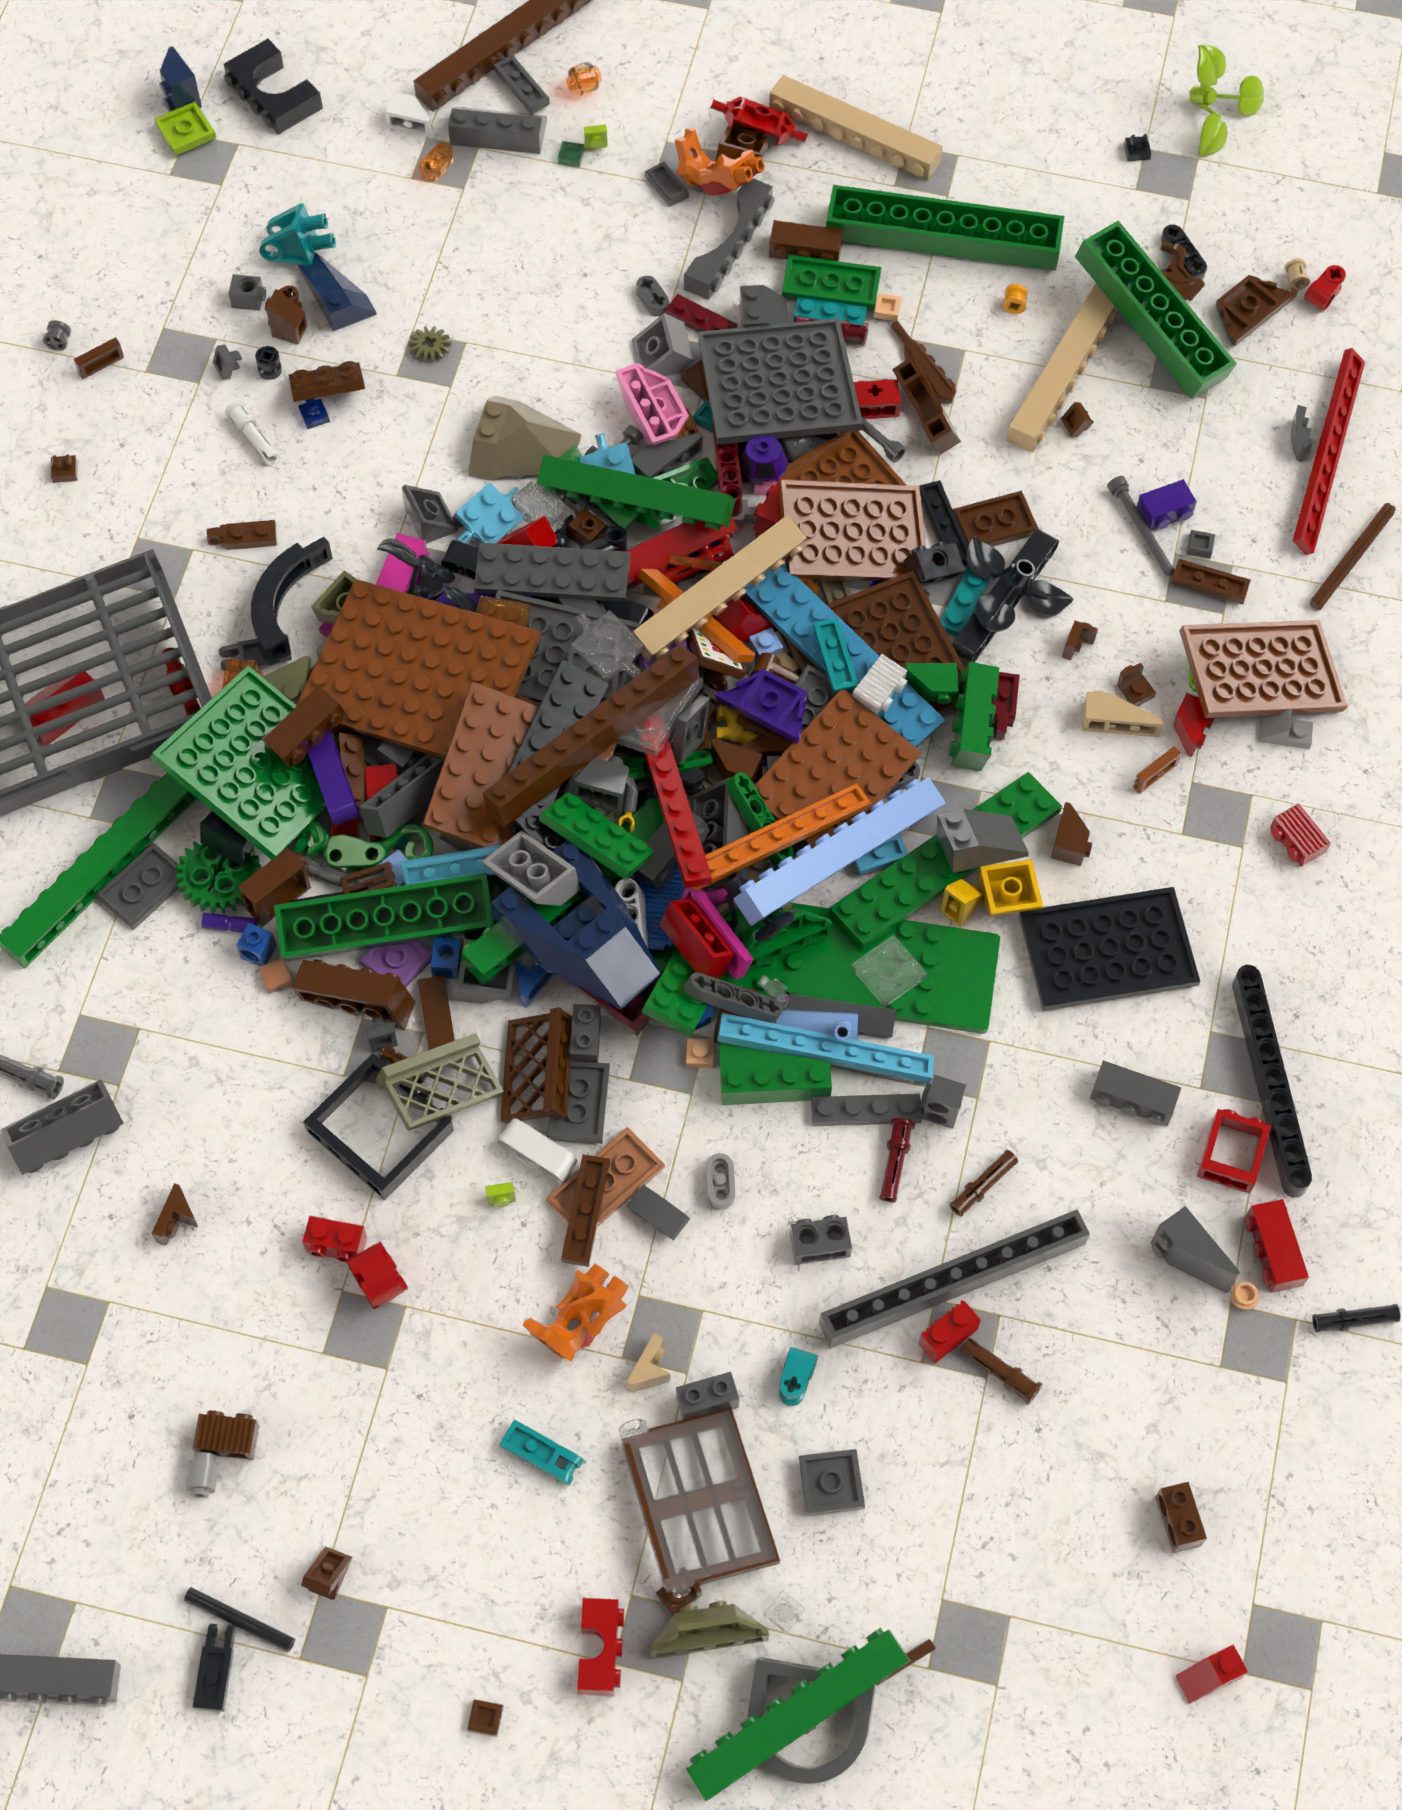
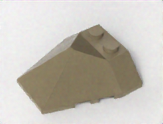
M493 396L486 401L473 439L468 475L490 481H498L500 477L523 479V476L538 475L543 454L560 458L573 445L578 448L581 434L518 400Z

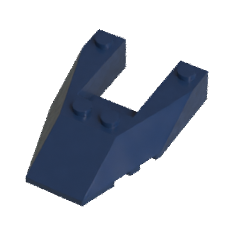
M566 840L553 853L576 869L580 885V891L577 894L584 902L552 927L510 886L491 902V916L546 972H553L566 979L567 983L575 987L578 985L591 992L592 996L619 1010H623L661 977V973L623 899L592 857Z

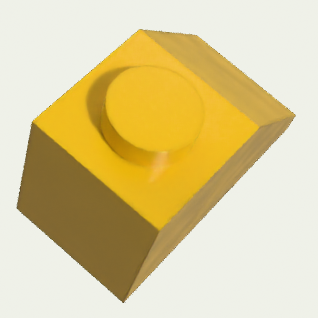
M960 879L945 888L940 912L962 927L980 906L983 894L973 883H967Z

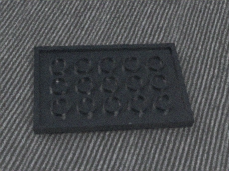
M1174 887L1019 912V919L1043 1011L1199 986L1201 982Z

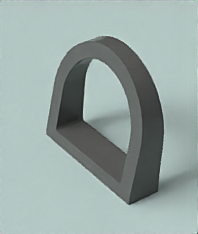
M758 1657L755 1664L747 1718L755 1714L759 1719L764 1715L770 1674L799 1680L806 1679V1681L812 1682L818 1678L816 1671L821 1668ZM876 1685L859 1696L852 1739L847 1749L838 1758L822 1766L802 1767L788 1762L776 1753L763 1763L777 1775L797 1783H820L843 1773L855 1762L866 1743L870 1729Z

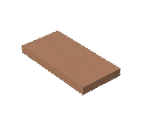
M628 1127L595 1155L610 1159L597 1227L634 1196L642 1185H646L665 1168V1164ZM579 1169L546 1197L548 1204L567 1223H569Z

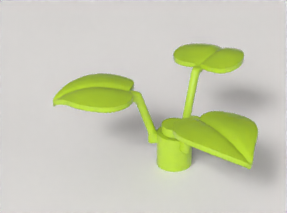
M1198 45L1197 77L1201 85L1193 86L1189 94L1191 103L1199 104V108L1205 109L1210 113L1206 117L1201 130L1199 142L1200 157L1218 152L1224 147L1227 140L1228 130L1226 123L1221 122V115L1207 105L1214 103L1217 98L1239 99L1238 111L1243 115H1253L1261 108L1264 100L1263 84L1256 76H1247L1242 80L1239 87L1240 95L1217 94L1216 90L1211 86L1216 85L1217 79L1224 75L1226 59L1220 49L1211 45Z

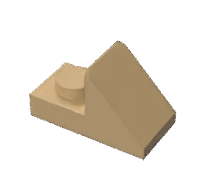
M653 1333L627 1380L628 1391L636 1392L671 1381V1374L654 1365L655 1363L659 1365L666 1353V1349L663 1348V1337Z

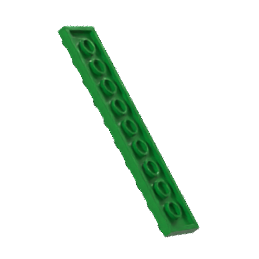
M1028 771L973 810L1012 816L1023 839L1059 814L1063 806ZM935 835L829 908V913L855 942L864 949L942 895L948 885L960 879H965L980 867L953 873Z

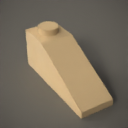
M1102 691L1086 693L1083 704L1082 731L1159 737L1163 726L1162 719L1114 694Z

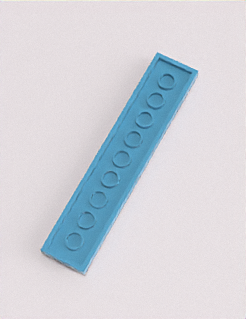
M785 565L774 573L771 570L764 574L766 578L759 585L754 587L751 584L745 589L747 593L744 597L822 673L827 675L812 625L813 622L837 618L838 616L797 576H791ZM838 617L859 684L880 656ZM908 683L900 694L897 692L891 697L893 702L885 713L881 711L878 714L880 719L916 748L945 722V719Z

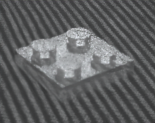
M894 935L852 963L851 969L884 1007L927 978V972Z

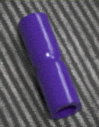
M203 913L201 925L204 929L230 930L243 933L248 923L257 926L258 921L257 918Z

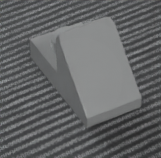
M1287 709L1278 715L1261 717L1258 742L1310 749L1313 722L1291 719L1292 709Z

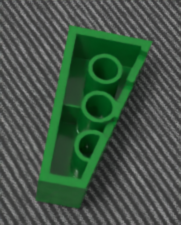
M969 662L965 670L961 669L959 684L962 685V692L957 694L955 708L959 709L958 717H954L952 732L956 733L955 741H951L948 756L952 757L951 766L981 771L991 756L992 747H989L993 738L994 728L989 727V725H992L996 706L991 704V702L995 701L997 696L999 667Z

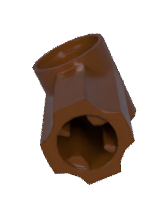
M768 652L760 654L751 672L752 677L753 674L765 669L794 685L801 676L782 666L780 659Z

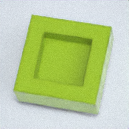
M606 124L583 127L585 150L608 147Z
M513 1182L485 1186L488 1206L505 1207L510 1205V1202L516 1201Z

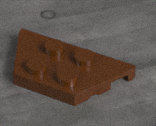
M1248 275L1216 301L1215 307L1234 346L1239 344L1296 298L1298 290L1295 288H1291L1290 291L1278 288L1275 282L1263 281L1258 277Z

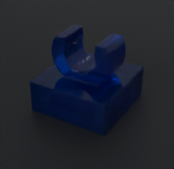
M315 398L307 399L304 404L298 405L307 430L330 422L329 415L321 398L316 400Z

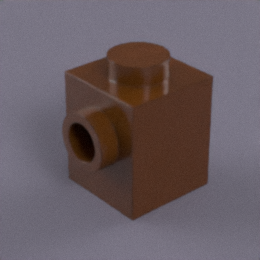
M583 509L568 524L571 540L579 546L586 545L604 536L607 524Z

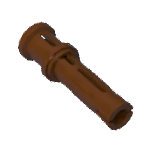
M971 1337L966 1340L960 1350L961 1354L970 1358L1002 1381L1006 1390H1013L1023 1397L1028 1405L1034 1400L1043 1386V1383L1040 1381L1036 1383L1023 1374V1369L1020 1367L1013 1368Z

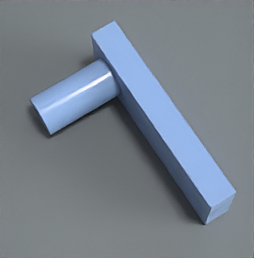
M783 1010L776 1024L834 1035L839 1040H846L848 1038L857 1040L858 1013Z

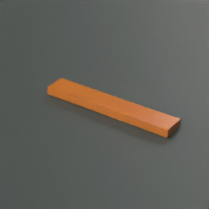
M641 569L638 575L642 582L668 604L684 593L658 569ZM711 615L706 618L708 622L699 629L705 637L735 663L753 661L756 654Z

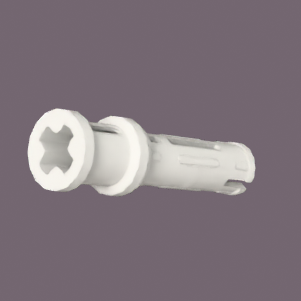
M242 401L232 402L226 408L225 415L234 421L239 433L247 436L267 465L277 462L280 455L256 426L255 417L249 415Z

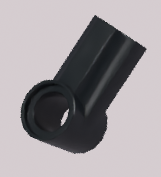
M610 526L605 530L604 536L579 547V549L626 551L627 532L622 526Z

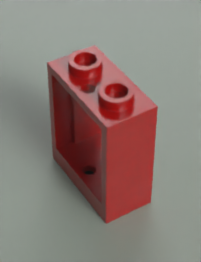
M1217 1109L1212 1119L1196 1177L1250 1194L1257 1180L1271 1125L1265 1124L1259 1118L1240 1116L1237 1112L1230 1109ZM1220 1125L1259 1137L1250 1172L1211 1160Z

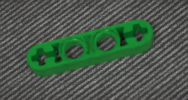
M739 772L727 780L728 792L752 832L776 822L748 775ZM750 803L756 808L757 813L753 812ZM789 846L768 856V859L773 865L778 867L777 864L791 856L793 859L792 847Z

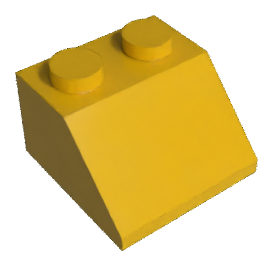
M1032 859L980 867L977 882L979 890L983 894L982 904L990 916L1043 909V902Z

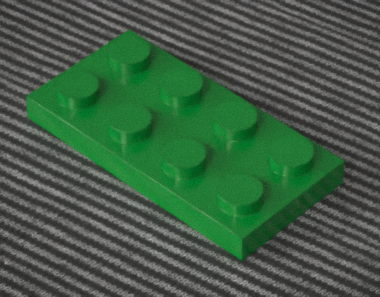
M789 255L782 296L797 300V297L867 306V309L875 310L881 267Z
M569 792L545 809L539 818V821L625 880L649 861L654 853V850L648 847L645 842L635 838L626 832L623 827L616 825L603 816L601 812L594 810L579 797Z
M678 948L675 950L649 996L642 1013L691 1037L708 1004L695 1000L686 993L684 984L696 972Z

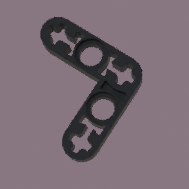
M1173 224L1164 227L1161 242L1163 243L1164 241L1173 245L1176 243L1183 246L1190 253L1189 256H1185V269L1193 278L1203 280L1207 271V264L1183 229ZM1166 268V269H1164V270H1161V272H1162V271L1171 272V271H1169L1168 268Z

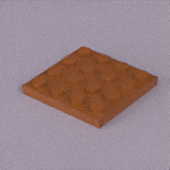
M859 431L842 432L788 464L782 477L785 480L906 485Z

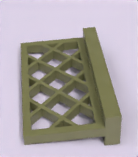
M476 1033L381 1068L375 1081L380 1089L384 1088L408 1131L503 1094L504 1090L479 1048L481 1041ZM475 1057L480 1065L478 1071L464 1066L465 1060ZM450 1067L458 1070L455 1080L441 1075L442 1068ZM461 1072L476 1077L473 1087L459 1082ZM424 1075L435 1079L432 1088L417 1084L418 1078ZM479 1079L489 1082L493 1090L485 1092L477 1089ZM438 1081L453 1086L450 1096L435 1090ZM401 1084L411 1088L408 1098L397 1094L394 1086ZM458 1088L471 1093L469 1100L462 1101L454 1098L455 1089ZM414 1090L429 1095L426 1105L411 1099ZM432 1097L447 1102L446 1108L438 1110L430 1107ZM408 1106L424 1111L422 1118L412 1121L407 1112Z

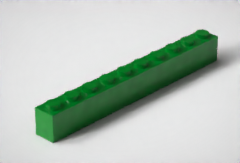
M168 773L159 781L153 782L149 790L141 798L136 799L123 816L115 819L112 827L107 832L99 835L95 839L94 844L86 852L81 853L67 871L61 872L56 881L48 889L43 890L30 907L22 910L18 919L11 926H7L1 931V949L22 967L26 968L97 898L96 894L148 848L197 797Z
M657 796L654 799L652 797L647 799L638 812L632 813L635 826L632 833H630L631 824L629 822L622 824L626 832L645 843L650 840L664 823ZM592 857L609 882H612L619 876ZM577 893L561 906L536 904L528 897H525V900L552 927L584 902ZM493 923L484 930L483 935L476 941L471 940L463 947L462 964L484 985L524 953L525 950L499 923L496 925Z

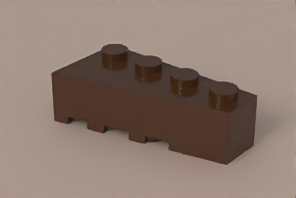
M317 959L314 961H302L292 985L293 991L302 1001L333 1010L337 1005L347 1014L358 1016V1013L362 1012L372 1017V1019L382 1017L383 1022L385 1019L396 1023L395 1027L402 1030L406 1029L416 1003L400 980V977L393 973H385L384 975L375 973L367 968L357 970L344 964H338L337 966L329 965Z

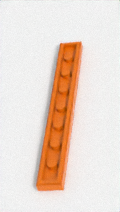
M856 783L705 855L712 876V883L870 808V800ZM708 885L696 886L692 888L694 891H697Z

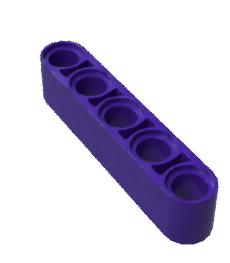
M330 730L324 736L322 742L317 746H313L308 751L329 815L333 824L338 826L360 817V813Z

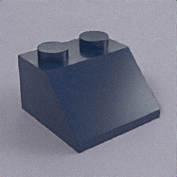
M173 46L169 47L159 71L162 81L159 85L166 97L163 99L166 108L170 112L194 101L201 108L202 105L194 73Z

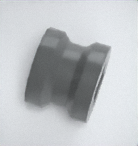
M52 320L48 322L47 333L44 335L43 342L51 349L64 350L68 343L67 338L70 336L71 328L64 322Z

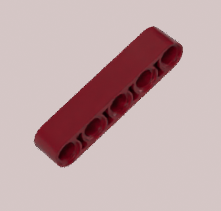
M712 420L719 493L730 495L736 499L732 512V517H736L743 511V489L737 443L717 445Z

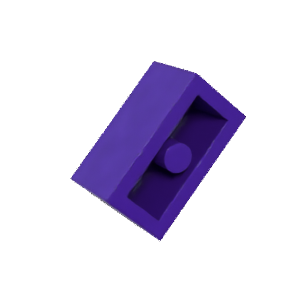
M1184 479L1140 494L1136 507L1152 531L1157 528L1163 529L1179 520L1185 521L1193 516L1197 501Z

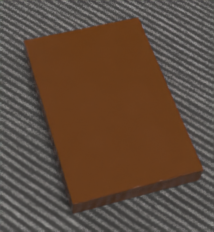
M1022 490L953 509L968 545L972 538L977 536L982 542L993 547L1030 537L1038 528Z

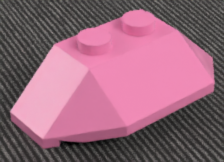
M639 363L616 370L625 406L635 426L643 434V441L650 445H656L676 438L689 415L670 379L655 371L644 368Z

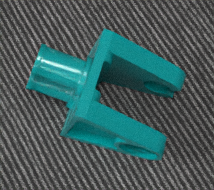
M301 203L268 221L266 230L269 236L262 240L259 253L262 258L270 262L309 266L312 264L317 250L336 247V238L333 233L317 235L315 230L328 228V219L324 218L326 214L309 216L304 203ZM272 227H280L281 230L274 232ZM267 245H273L277 248L278 251L270 252L269 250L267 251L265 247Z

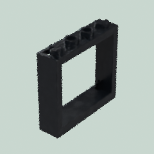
M372 1053L303 1123L306 1131L382 1199L386 1200L454 1131L451 1121L453 1118L449 1115L436 1120L437 1125L383 1178L322 1124L375 1071L379 1073L382 1067L391 1064L386 1058L382 1057L379 1059ZM401 1084L394 1086L408 1098L411 1088ZM414 1090L411 1099L426 1105L429 1095ZM431 1100L430 1107H433V1108L437 1109V1108L432 1104V1103H433V1100Z

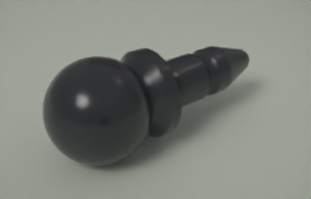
M569 515L564 520L561 529L555 531L557 543L552 547H569L571 534L569 533L568 524L574 519L573 515Z

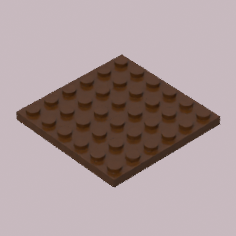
M915 571L826 604L879 656L883 654L903 668L906 663H957L958 693L962 692L959 676L961 669H965ZM779 631L792 659L798 667L800 675L807 665L820 671ZM916 691L941 716L959 710L955 708L956 700L949 704L929 702Z

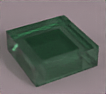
M562 141L557 158L558 164L580 167L585 144Z

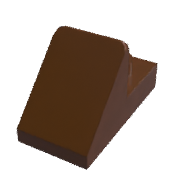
M175 1183L151 1233L156 1243L167 1246L170 1238L173 1239L179 1227L178 1221L198 1227L180 1185Z
M325 1546L304 1574L301 1586L308 1588L313 1593L334 1600L349 1568L352 1556Z

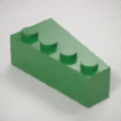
M719 1043L718 1056L722 1105L811 1101V1097L831 1096L830 1062Z

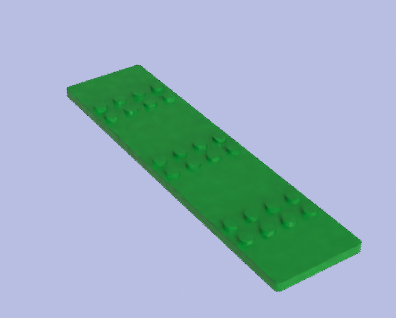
M621 876L610 882L614 889L617 883L623 879ZM632 889L626 892L625 898L631 896ZM791 902L792 907L787 911L793 908L802 909L830 919L832 922L831 936L751 970L745 974L744 978L735 979L727 969L721 979L737 986L755 989L757 993L772 997L779 1003L788 1004L790 993L896 1009L895 1021L985 1034L988 1031L1000 936L995 933L904 920L862 949L829 913V908ZM737 907L735 912L738 926L734 930L735 935L742 942L745 931L749 928L750 924L739 907ZM776 910L766 917L771 919L778 911ZM730 912L723 916L726 922L732 920ZM675 945L672 948L666 946L665 951L649 949L661 975L677 949Z

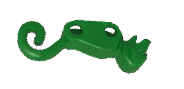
M312 821L300 834L301 838L297 839V843L292 851L294 854L298 852L302 857L307 855L312 860L317 859L323 853L326 862L331 867L343 872L361 871L382 863L390 856L389 851L409 835L419 836L423 841L424 849L421 855H415L417 844L414 841H409L404 852L408 860L433 856L434 843L427 830L415 824L399 827L393 835L387 837L383 842L369 843L344 834L331 837L328 830L320 822ZM378 853L377 858L371 860L372 855ZM342 854L341 859L335 862L336 857Z

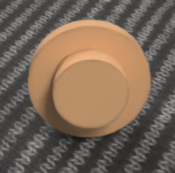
M1249 1282L1237 1283L1231 1290V1301L1241 1310H1250L1259 1301L1257 1288Z

